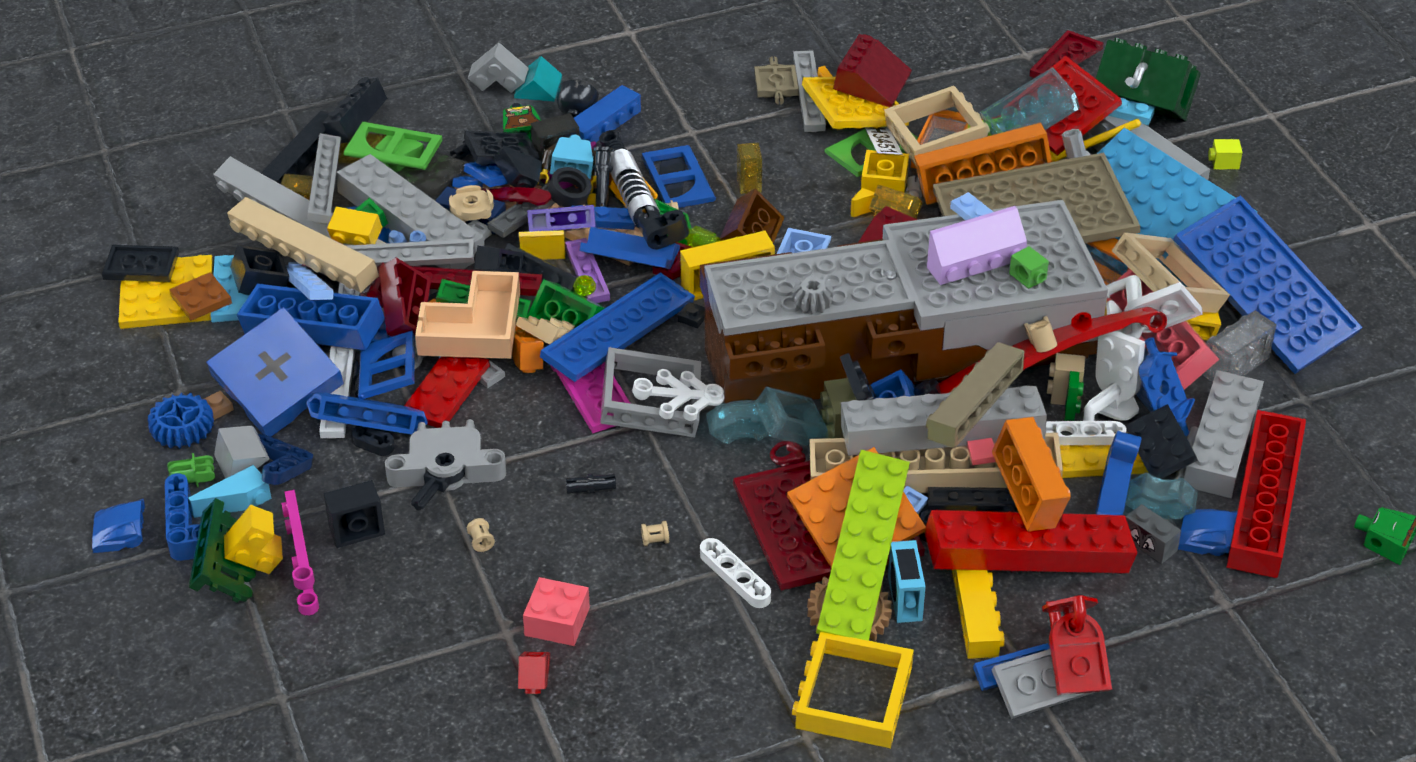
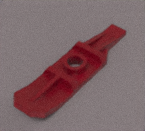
M481 188L485 192L489 190L493 195V199L502 202L516 201L518 204L529 202L539 206L545 205L551 200L550 192L539 188Z

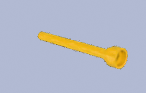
M1135 119L1084 140L1085 149L1114 138L1123 128L1129 131L1138 128L1141 125V121ZM1065 150L1058 156L1050 151L1052 162L1067 157Z

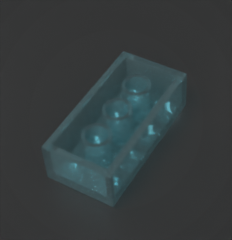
M1052 67L985 108L980 113L983 122L989 126L990 134L995 135L1041 123L1046 130L1080 109L1075 91Z

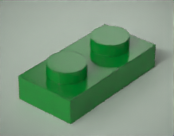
M1070 371L1064 421H1074L1075 413H1080L1081 399H1077V397L1083 395L1084 382H1079L1080 372Z

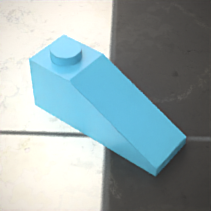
M254 465L188 498L194 518L202 517V512L215 498L224 502L223 512L225 510L228 512L244 511L250 505L258 506L272 499L269 484L262 481V474Z

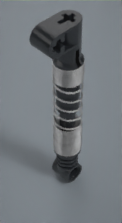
M608 130L602 133L599 137L601 146L614 148V152L611 153V166H613V170L610 172L617 185V189L620 191L632 221L636 227L640 228L647 245L657 250L685 239L689 235V228L683 212L672 210L660 215V210L645 183L641 171L631 152L625 148L620 133L617 130Z

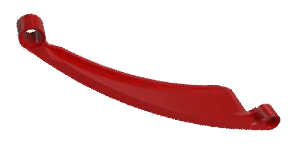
M1142 307L1091 318L1054 329L1053 332L1057 346L1046 352H1037L1029 339L1014 344L1012 347L1024 350V370L1062 350L1089 339L1123 329L1132 323H1139L1142 327L1152 332H1161L1167 325V317L1164 313L1152 307ZM1154 316L1153 322L1150 323V319ZM976 363L939 383L940 393H949L953 388H957L964 376L973 370Z

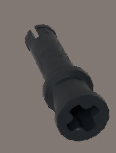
M594 147L596 165L593 166V169L597 172L595 207H601V204H603V207H608L609 173L613 170V166H611V153L614 152V148Z

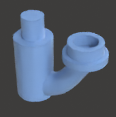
M392 230L389 233L390 243L407 242L401 232ZM419 230L413 231L410 234L409 241H426V235Z

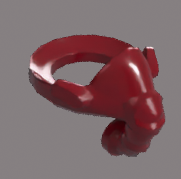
M786 440L779 442L770 451L772 462L776 465H781V467L806 461L805 454L802 453V446L795 441ZM782 446H786L787 451L791 452L785 457H777L775 455L776 451Z

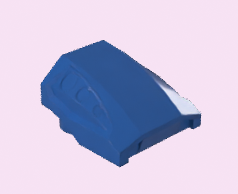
M144 499L118 504L107 509H101L95 513L92 536L93 553L119 551L124 547L134 548L143 542Z
M1216 509L1185 510L1178 549L1197 554L1210 553L1215 556L1229 553L1237 511L1230 512Z

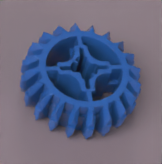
M181 392L179 396L172 394L171 398L163 397L162 402H155V407L150 409V414L148 415L149 432L155 439V442H160L161 446L168 445L170 449L174 446H178L180 449L183 445L190 447L191 443L199 444V440L206 439L207 434L211 433V428L214 426L213 411L207 400L201 399L200 395L194 397L192 393L184 395Z

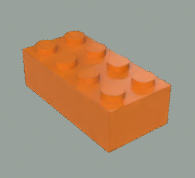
M1034 417L1006 420L993 447L992 454L1027 531L1055 528L1070 500V490L1061 477L1060 469L1056 466L1051 450L1046 445L1042 431L1037 426Z

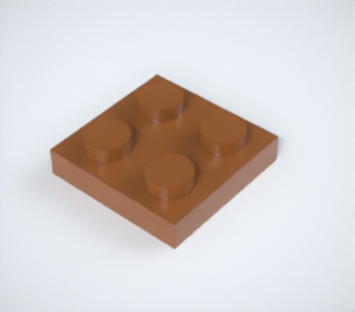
M211 272L169 289L171 297L190 321L232 304L231 296Z

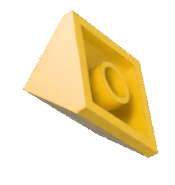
M564 230L519 232L520 248L542 260L565 259Z

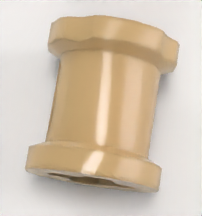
M483 518L474 519L467 525V532L473 539L472 546L478 552L491 549L495 543L494 537L488 531L489 524Z
M666 521L649 526L641 524L644 547L648 546L649 543L664 541L669 543ZM657 532H660V533H661V534L650 535V533H657Z

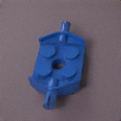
M1148 338L1144 341L1149 354L1146 355V359L1139 366V376L1151 407L1155 411L1168 404L1185 436H1188L1190 431L1186 424V418L1195 399H1187L1171 357L1178 354L1174 352H1160L1157 349L1154 338Z

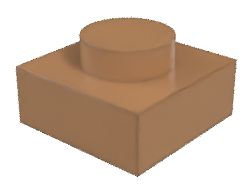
M221 391L204 398L212 408L214 420L234 410L232 402Z

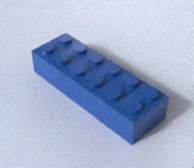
M257 284L237 313L238 320L244 334H246L284 307L316 344L360 350L367 349L385 320L378 298L333 293V299L310 300L297 288Z

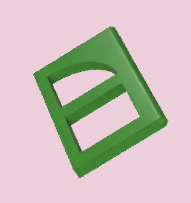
M362 122L344 150V156L362 159L371 154L383 163L425 170L442 142V135ZM369 132L393 136L384 152L372 148L367 143L366 138ZM404 138L429 142L420 158L395 154Z
M863 129L826 148L825 153L859 177L862 175L864 164L860 166L855 162L851 155L853 148L861 143L869 150L876 151L866 129ZM900 145L899 148H900L901 152H902V153H905V151L903 150V148H902L901 145Z

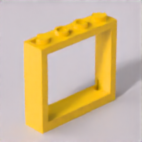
M820 632L818 641H813L810 656L813 657L812 661L807 660L804 671V676H807L806 681L801 680L798 696H800V700L795 701L793 705L792 715L796 716L795 729L891 748L912 670L914 650ZM824 653L898 668L883 723L808 708Z

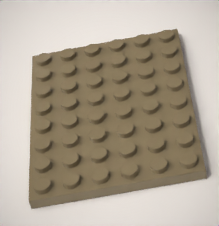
M1104 153L933 184V192L943 216L957 215L950 208L951 201L968 192L991 210L1063 200L1085 244L1121 237L1124 233H1140V224Z

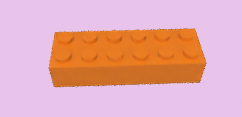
M1041 123L914 156L922 195L927 205L937 202L933 192V184L1052 162L1047 132Z

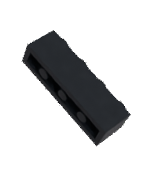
M378 77L361 78L357 82L358 84L348 92V95L338 103L335 110L330 112L323 122L328 135L341 137L340 144L349 143L362 122H368L388 99Z

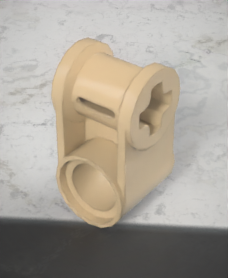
M1044 316L1043 320L1030 325L1028 323L1024 324L1029 341L1037 352H1046L1057 346V341L1047 316Z

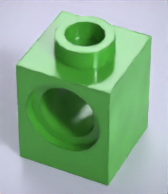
M1028 246L1011 255L1009 274L1029 289L1047 279L1049 261Z

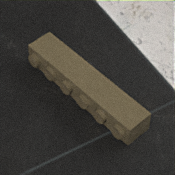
M997 342L991 350H988L985 357L975 364L973 370L968 375L964 376L957 388H953L948 398L940 403L939 408L928 416L926 421L928 439L956 448L1023 371L1024 350Z

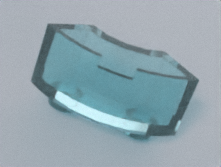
M739 400L720 404L706 414L710 435L725 444L740 438H754L761 441L777 428L773 407L758 400Z
M1146 472L1130 480L1125 504L1133 510L1143 504L1164 519H1181L1185 515L1195 513L1198 491L1182 477L1174 480H1163L1153 477Z

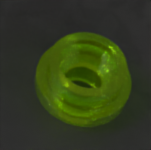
M582 275L576 278L573 288L577 294L587 296L595 292L596 283L591 276Z

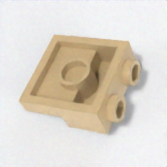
M529 316L528 319L519 317L515 324L549 345L575 327L564 320L561 322L552 317L550 320L542 318L539 320L532 316Z

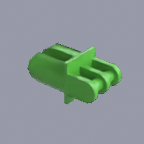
M192 453L191 459L170 461L167 464L169 476L172 474H183L187 477L188 484L196 483L197 487H199L200 482L212 481L215 478V473L213 472L214 459L209 455L195 457L194 453Z

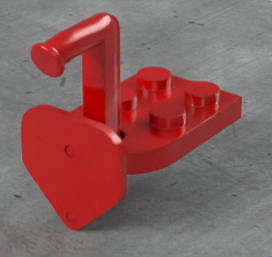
M1080 595L1061 600L1046 601V604L1042 606L1043 612H1049L1051 626L1049 642L1057 695L1112 690L1103 631L1097 621L1086 614V609L1098 604L1096 598Z

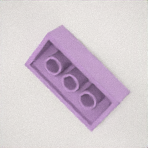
M1016 206L930 231L927 269L940 285L1008 265L1011 262V255L1026 248L1027 239Z

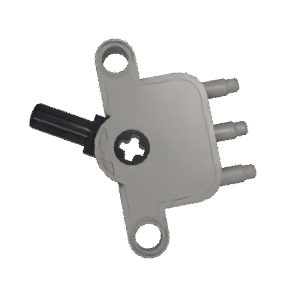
M471 419L466 421L464 427H450L449 421H443L441 428L427 429L426 424L420 422L417 431L410 437L409 454L391 455L385 460L386 477L390 486H422L411 501V505L418 511L425 508L437 491L455 490L462 486L463 483L496 482L504 479L507 474L504 452L499 449H482L480 433L475 429L474 421Z

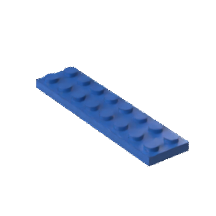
M660 272L543 348L540 352V358L576 382L606 361L608 347L625 349L680 312L688 302L693 303L695 295Z

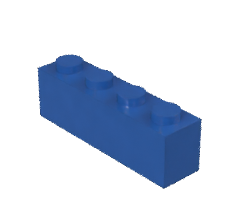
M621 85L566 123V138H569L571 135H578L581 140H588L590 143L599 141L602 133L608 130H615L641 112V95Z

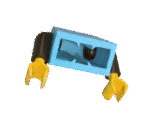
M571 135L569 138H559L557 144H553L544 152L540 179H546L545 184L550 182L548 171H550V174H553L559 168L573 167L581 170L589 179L593 177L590 191L592 193L593 185H596L597 172L593 169V166L596 165V152L594 149H591L590 141L581 140L578 135Z

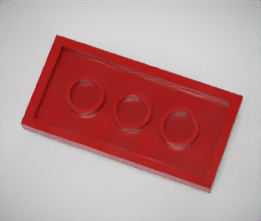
M441 356L404 406L424 411L428 422L427 425L441 428L443 421L450 422L479 382L481 376L490 367L489 359Z

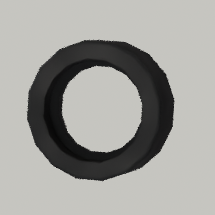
M562 167L553 173L548 186V192L551 194V199L559 206H579L586 203L592 186L590 179L581 170L573 167ZM569 182L574 184L581 193H569L562 189L558 183Z

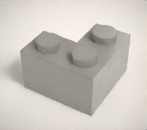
M498 42L472 64L467 79L482 91L497 81L512 93L525 83L529 68Z

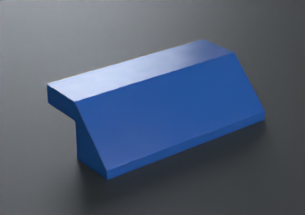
M590 227L587 243L581 242L579 251L671 269L679 252L680 245L674 243L656 250L647 245L644 237Z

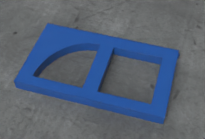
M689 145L642 153L643 162L663 203H670V200H673V202L678 203V208L714 202L716 200ZM683 157L689 170L659 175L653 162ZM688 180L695 181L694 186L687 193L675 198H670L664 187L665 184Z
M413 330L370 343L366 350L360 351L359 399H366L414 384L415 335ZM406 344L405 354L376 362L385 353ZM405 365V375L372 385L373 374Z

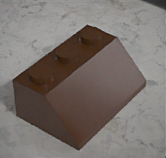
M755 188L737 199L719 240L723 241L766 231L772 243H774L785 217Z

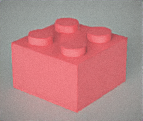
M539 577L523 614L524 635L574 646L590 608L589 587Z

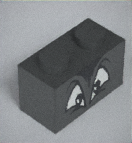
M1143 504L1126 516L1135 546L1162 564L1178 551L1181 530Z

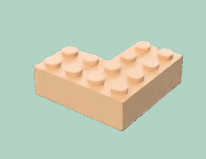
M473 271L468 304L421 302L415 335L417 354L419 356L511 359L520 297L519 272Z

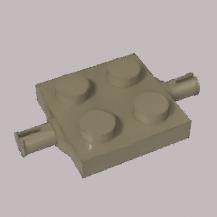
M772 56L769 58L770 65L754 67L758 98L775 97V103L779 105L780 100L781 105L784 102L783 96H799L795 65L778 64L777 57L774 56L773 61Z

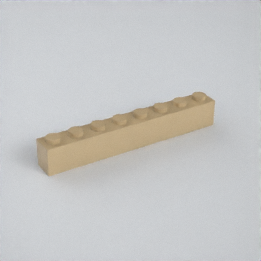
M247 197L227 213L230 219V226L235 232H240L251 240H256L267 248H272L283 256H288L299 264H304L315 272H320L331 280L344 284L349 289H354L361 293L379 276L374 259Z

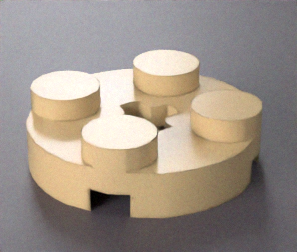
M470 185L457 189L456 194L453 197L452 195L450 196L449 205L451 213L463 222H466L468 220L489 218L494 207L493 195L489 190L485 192L481 190L480 186Z

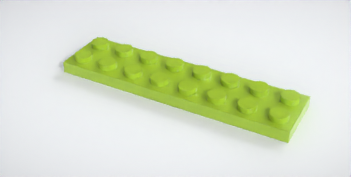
M865 450L860 451L816 634L824 632L869 641L908 473L909 461Z

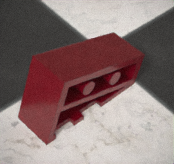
M395 257L379 267L386 332L389 336L393 337L413 330L414 335H416L421 302H428L431 278Z

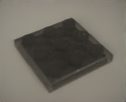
M435 152L425 170L405 167L396 173L434 200L441 195L446 187L452 188L453 178L469 176L468 173L464 172V165L469 162Z

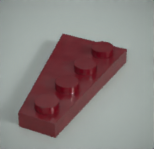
M1067 30L1030 69L1029 76L1037 79L1065 56L1078 65L1101 51L1104 43Z

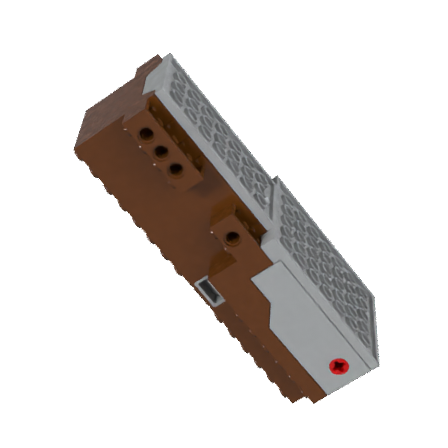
M1063 200L1016 206L1027 239L1026 247L1030 246L1049 261L1047 279L1029 289L1009 274L1010 264L943 285L938 283L927 269L930 231L966 221L958 214L883 225V239L837 245L834 248L798 253L787 252L700 265V288L705 301V351L715 384L721 386L724 391L725 398L722 403L724 413L820 399V392L824 391V381L848 378L840 356L849 353L853 361L858 360L869 384H873L899 370H902L907 375L913 385L919 384L924 380L929 381L934 377L937 381L945 380L982 360L986 352L991 350L997 342L1012 346L1029 339L1024 327L1025 323L1030 325L1043 320V317L1047 316L1054 330L1080 321L1104 316L1108 289ZM1006 208L993 209L992 211L996 212ZM813 274L816 278L823 276V280L830 281L834 291V298H832L830 308L824 309L823 313L815 311L814 314L811 311L803 313L802 309L796 308L792 298V291L796 281L802 280L803 276L809 278ZM1098 337L1081 342L1058 353L1080 355L1088 359L1089 355L1097 354ZM1053 354L1033 364L1030 367L1048 365L1051 362L1055 363L1056 354Z

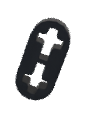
M363 426L353 428L352 439L354 445L358 448L379 456H386L394 451V439L391 434L380 429Z

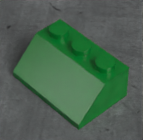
M543 279L527 319L529 316L539 320L541 318L550 320L552 317L561 322L562 320L569 322L576 328L605 309V307L557 283Z

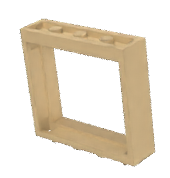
M955 86L884 109L887 128L906 154H909V158L915 166V155L984 138L990 132L988 124L982 121L980 114L973 110L972 104L965 100L964 94L959 92ZM955 106L971 128L920 145L904 123Z
M1124 233L1112 249V252L1153 292L1180 282L1156 259L1159 258L1187 286L1185 288L1201 305L1202 312L1217 313L1230 296L1228 292L1198 267L1171 238ZM1165 251L1169 254L1166 259L1162 256Z

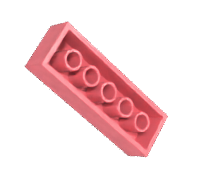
M1129 269L1118 280L1136 274ZM1141 280L1142 296L1152 293L1153 291ZM1126 289L1110 295V298H1107V301L1113 300L1123 312L1127 306ZM1187 320L1167 327L1158 333H1142L1139 338L1144 341L1153 337L1160 352H1174L1178 354L1171 358L1184 390L1220 360Z

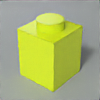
M1214 139L1213 146L1208 151L1209 161H1212L1214 169H1240L1243 153L1240 140Z

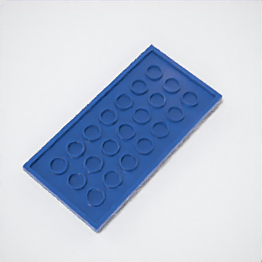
M1241 195L1180 231L1173 238L1198 267L1230 294L1227 300L1255 331L1258 327L1259 318L1260 328L1267 329L1271 325L1268 345L1294 374L1353 337L1363 328ZM1260 330L1258 334L1266 342L1267 338L1264 336H1268V334Z

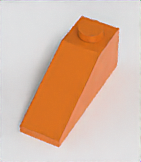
M516 326L512 350L515 365L524 373H534L536 369H543V359L540 358V352L544 347V342Z

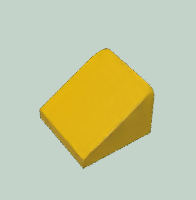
M862 188L851 199L852 217L872 212L876 208V193Z

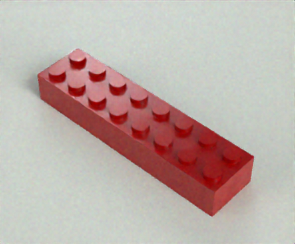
M1257 410L1226 568L1278 578L1284 553L1306 419Z
M931 510L924 531L934 569L1129 573L1137 555L1125 515L1062 514L1055 528L1027 531L1019 512Z

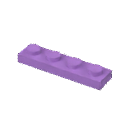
M587 238L565 242V249L575 274L581 279L580 286L585 298L595 303L610 301L609 290L594 255L579 251L581 242L587 243Z

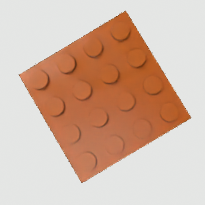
M875 447L867 450L879 454ZM859 455L787 492L788 499L831 568ZM904 492L892 542L908 541L920 535L926 529L925 524Z

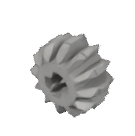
M812 274L809 278L803 276L802 280L796 281L792 291V298L796 308L802 309L803 313L811 311L812 314L815 311L823 313L824 309L830 308L832 298H834V291L829 280H823V276L816 278Z

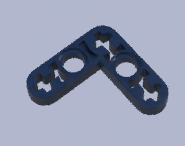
M258 434L269 459L273 460L263 466V482L279 485L312 468V453L270 436Z

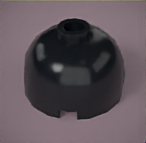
M578 80L562 82L557 93V105L560 111L570 119H573L598 102L599 93L592 85L588 83L587 87L580 85L581 81Z

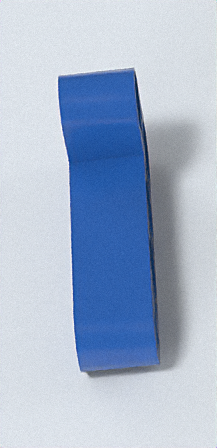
M1116 431L1108 452L1095 515H1123L1132 468L1139 451L1141 437Z
M172 474L165 480L166 539L170 556L174 560L180 561L194 559L200 524L192 525V513L188 500L191 494L187 477L183 474Z

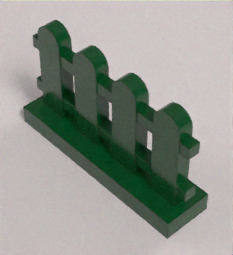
M215 498L202 512L189 588L198 592L206 584L209 586V590L213 592L219 590L232 596V601L246 602L253 595V592L249 586L243 583L250 582L256 576V572L253 568L225 559L224 535L237 519L231 517L230 512L226 510L223 512L224 502ZM221 571H223V572H225V573H227V574H229V575H231V576H233V577H236V578L233 579V578H231V577H228V576L222 574Z

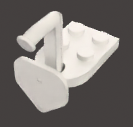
M1136 275L1125 277L1106 286L1108 289L1107 298H1110V295L1126 289L1127 306L1124 312L1142 307H1152L1164 313L1167 317L1165 328L1203 315L1201 305L1181 282L1142 296L1141 280ZM1113 300L1107 301V315L1123 312ZM1154 316L1150 319V323L1153 322ZM1132 323L1123 329L1116 330L1137 339L1140 338L1142 333L1152 332L1142 327L1139 323Z
M1118 331L1098 336L1096 380L1102 392L1092 398L1084 407L1083 421H1094V416L1097 413L1120 421L1129 420L1139 413V407L1134 395L1141 388L1142 381L1139 376V366L1144 361L1145 341ZM1093 431L1084 432L1087 435H1096Z

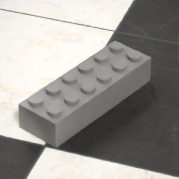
M1219 370L1216 371L1192 447L1198 461L1186 466L1184 487L1232 498L1260 402L1264 381Z

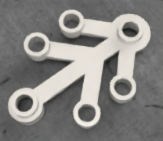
M660 369L657 372L656 381L661 385L669 384L673 388L654 387L650 380L638 378L634 381L632 389L634 396L639 400H645L649 396L675 397L668 403L661 404L659 415L664 419L672 418L674 410L690 399H699L693 405H686L683 411V417L686 420L694 421L699 411L708 405H720L725 398L721 386L717 384L705 385L690 371L682 372L680 380L671 375L670 371ZM693 386L697 390H691L688 387Z

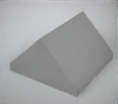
M252 425L220 428L218 430L214 456L225 479L252 465L258 468L269 460L256 429Z

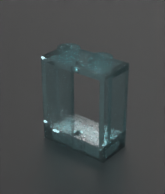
M766 387L754 403L770 437L810 446V439H822L828 431L812 398ZM787 414H788V415H792V416H796V417H798L799 419L787 417Z

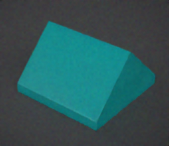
M540 56L528 66L529 69L525 83L516 89L514 98L555 102L562 74Z

